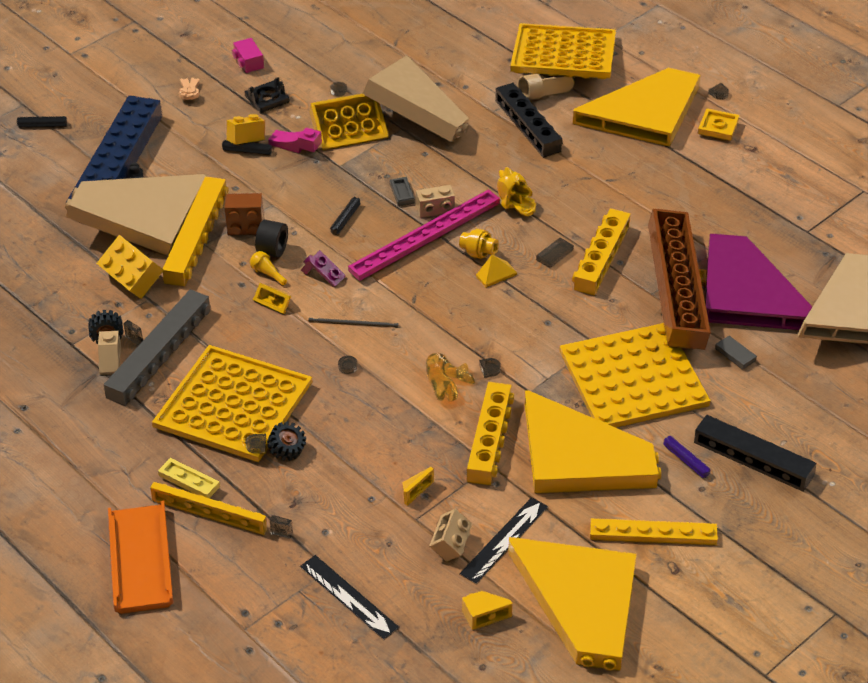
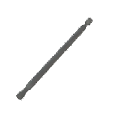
M309 318V321L399 327V323Z

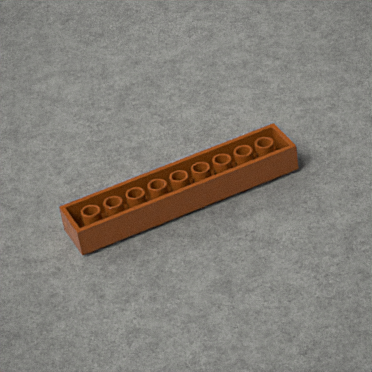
M653 208L648 229L667 346L705 350L711 332L688 212Z

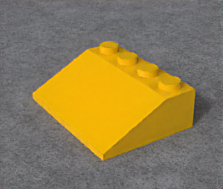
M363 93L310 103L309 112L314 130L321 131L322 143L320 146L322 150L389 138L380 103Z

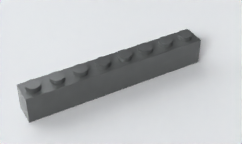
M190 289L103 384L106 398L124 406L134 399L136 393L146 385L152 375H155L160 366L178 349L183 340L188 338L191 331L209 314L211 310L209 296Z

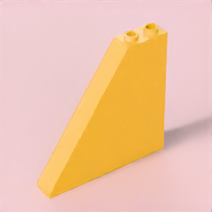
M666 68L574 108L573 124L670 147L699 89L700 75Z
M525 391L524 405L534 493L657 488L658 480L661 479V467H657L659 455L658 452L654 451L652 443L534 392Z
M509 537V556L575 663L585 667L621 671L636 554Z

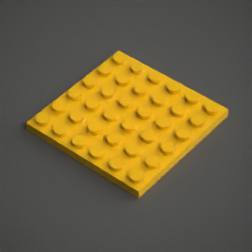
M520 23L510 72L517 74H548L549 76L564 75L566 77L581 76L582 78L596 77L598 79L610 78L616 29Z
M664 323L560 345L559 347L561 356L591 417L615 428L710 406L711 400L681 347L667 346Z
M208 345L154 418L152 426L153 428L259 462L268 449L269 443H267L272 429L275 425L278 426L280 422L284 425L313 383L311 376Z

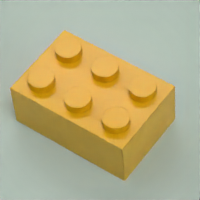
M118 235L96 263L140 299L143 298L164 271V269L120 235Z

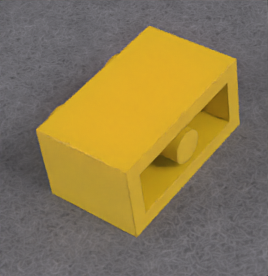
M250 114L244 118L237 116L227 120V140L233 144L265 140V120L256 114Z

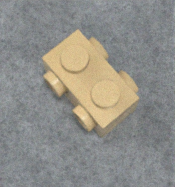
M451 185L416 190V207L420 218L441 215L455 208V195Z
M456 509L442 514L429 547L446 562L459 558L463 554L466 540L470 536L469 532L472 523Z

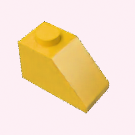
M484 591L462 597V612L472 630L512 617L513 603L509 599Z

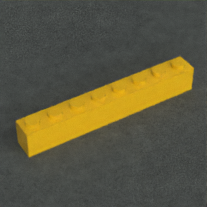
M204 178L164 264V271L162 272L164 284L186 286L188 279H191L192 270L197 266L198 257L203 252V245L208 241V234L212 232L213 223L218 219L219 209H222L224 198L229 192V188L226 187V179Z

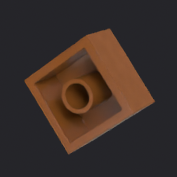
M262 193L226 194L225 217L228 235H256L260 223L264 220Z

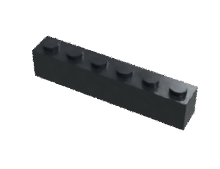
M706 415L695 429V444L802 492L805 491L815 475L816 462L712 416Z

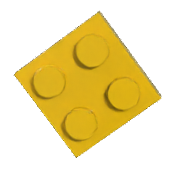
M706 108L698 128V134L723 140H732L740 115Z

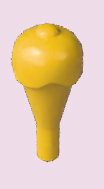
M258 251L251 256L250 266L255 272H262L274 278L281 285L287 283V279L278 273L267 253Z

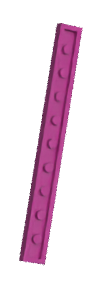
M488 189L349 265L348 272L361 281L500 204V198Z

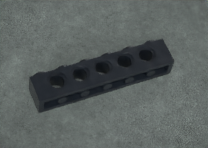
M514 82L497 87L496 103L539 154L545 158L560 153L563 144L561 135H558L553 126L539 113L537 107L533 106L521 89Z

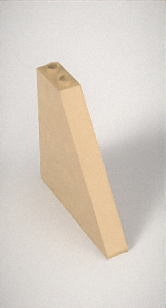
M408 56L401 58L369 78L363 94L450 142L459 138L461 134H465L469 125H467L469 118Z
M195 174L83 181L78 188H74L72 199L67 200L65 209H67L66 217L118 237L120 235L127 241L169 256L206 175Z
M852 253L844 255L805 318L797 334L799 338L868 344V255Z

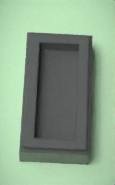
M407 177L389 180L397 206L415 204V198Z
M727 336L715 345L717 351L742 370L757 359L754 353L731 336Z

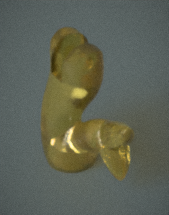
M433 353L426 359L427 377L438 401H443L445 394L448 401H455L458 397L457 387L449 377L459 378L463 382L475 384L473 376L468 372L467 363L455 367L441 353Z

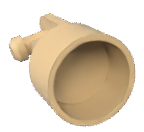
M530 74L520 76L517 82V87L521 89L522 93L529 100L540 99L546 95L569 92L574 86L572 77L560 75L544 79L542 75Z

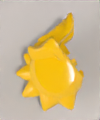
M508 167L505 170H499L500 178L497 182V190L502 199L501 205L505 209L515 208L524 216L534 214L536 203L533 198H530L533 192L527 185L524 177Z

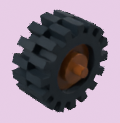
M103 310V313L97 311L96 315L92 314L88 320L89 337L93 342L96 340V344H98L99 332L119 331L120 339L122 338L124 333L123 321L117 312L113 314L112 310H109V313H106V310Z
M286 421L284 425L282 422L278 426L275 425L267 440V443H269L268 449H271V454L276 453L275 457L279 458L281 456L284 461L286 458H288V461H291L293 458L296 459L306 444L305 432H300V426L295 428V423L289 425V422Z

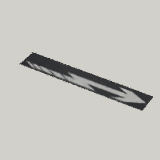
M531 497L459 574L477 584L507 552L509 537L520 538L548 506Z
M314 555L300 565L305 572L383 640L399 628L397 624L318 556Z

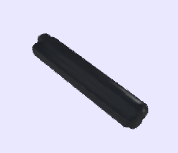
M18 117L17 126H67V117Z
M223 140L222 142L223 150L268 155L272 153L271 144L251 142L233 144L228 140Z
M352 197L330 227L332 234L338 235L360 206V198Z

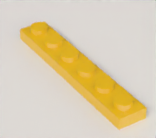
M153 482L150 487L152 501L161 504V501H164L167 506L261 535H265L267 531L266 516L261 513L176 489L166 484Z
M591 518L590 540L717 545L718 541L717 524L594 518Z

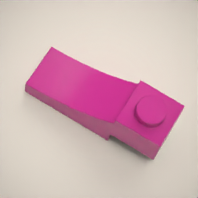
M305 128L300 132L275 130L268 139V142L272 146L300 153L302 149L315 152L322 143L321 131Z

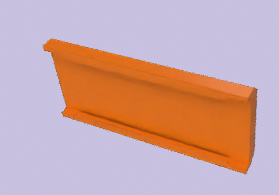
M161 501L160 505L112 511L111 508H108L115 612L124 614L170 607L173 604L164 501Z

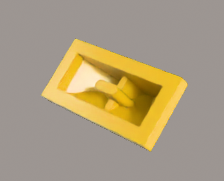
M491 255L476 274V278L486 288L516 276L517 272L507 261Z
M259 283L253 300L285 314L292 296L282 290Z
M429 467L402 482L404 504L406 506L434 483V468Z

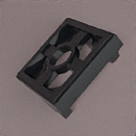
M279 77L244 91L245 97L260 113L290 102L288 95L285 93L284 84L280 81ZM275 90L274 93H266L265 91ZM271 97L269 100H264L263 98Z

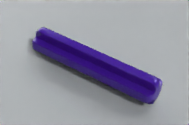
M668 436L664 439V446L702 478L710 475L711 469L675 438Z

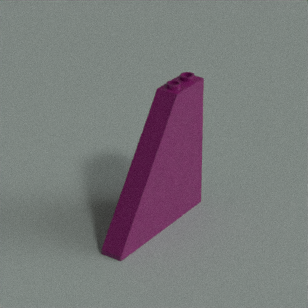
M710 233L705 296L709 323L800 330L805 318L812 309V305L747 236Z

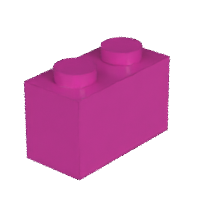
M252 38L233 42L234 49L232 50V55L234 59L238 60L239 67L243 68L245 73L264 69L263 54Z

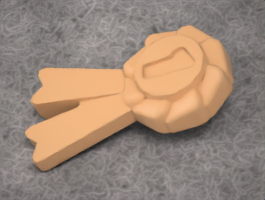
M188 78L180 79L183 88H180L179 97L184 100L198 98L199 89L197 86L199 85V79L191 78L190 83Z

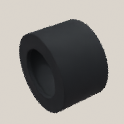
M266 219L262 220L255 238L256 252L263 251L269 256L281 257L288 240L287 224Z

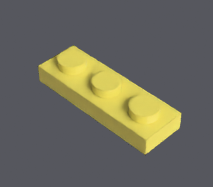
M169 458L158 470L160 477L206 498H210L220 488L219 481L172 458Z

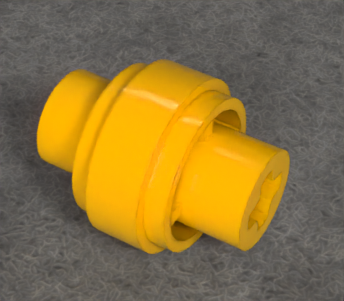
M477 228L470 233L463 232L459 239V246L466 249L467 254L471 257L482 259L487 257L488 254L495 255L497 253L499 241L492 238L487 230Z

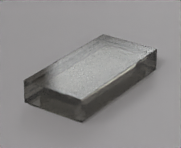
M558 238L537 254L536 260L551 268L572 252L574 245L562 238Z

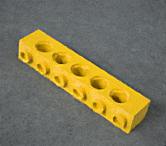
M610 208L607 215L603 216L602 225L597 227L596 236L592 237L590 248L586 249L584 259L580 260L578 271L573 273L572 282H574L575 291L596 295L630 227L631 213Z
M488 382L467 466V482L491 485L493 477H497L498 466L496 462L500 463L501 451L499 449L504 447L505 436H503V433H507L508 421L506 419H510L511 407L509 405H513L515 393H511L510 384Z

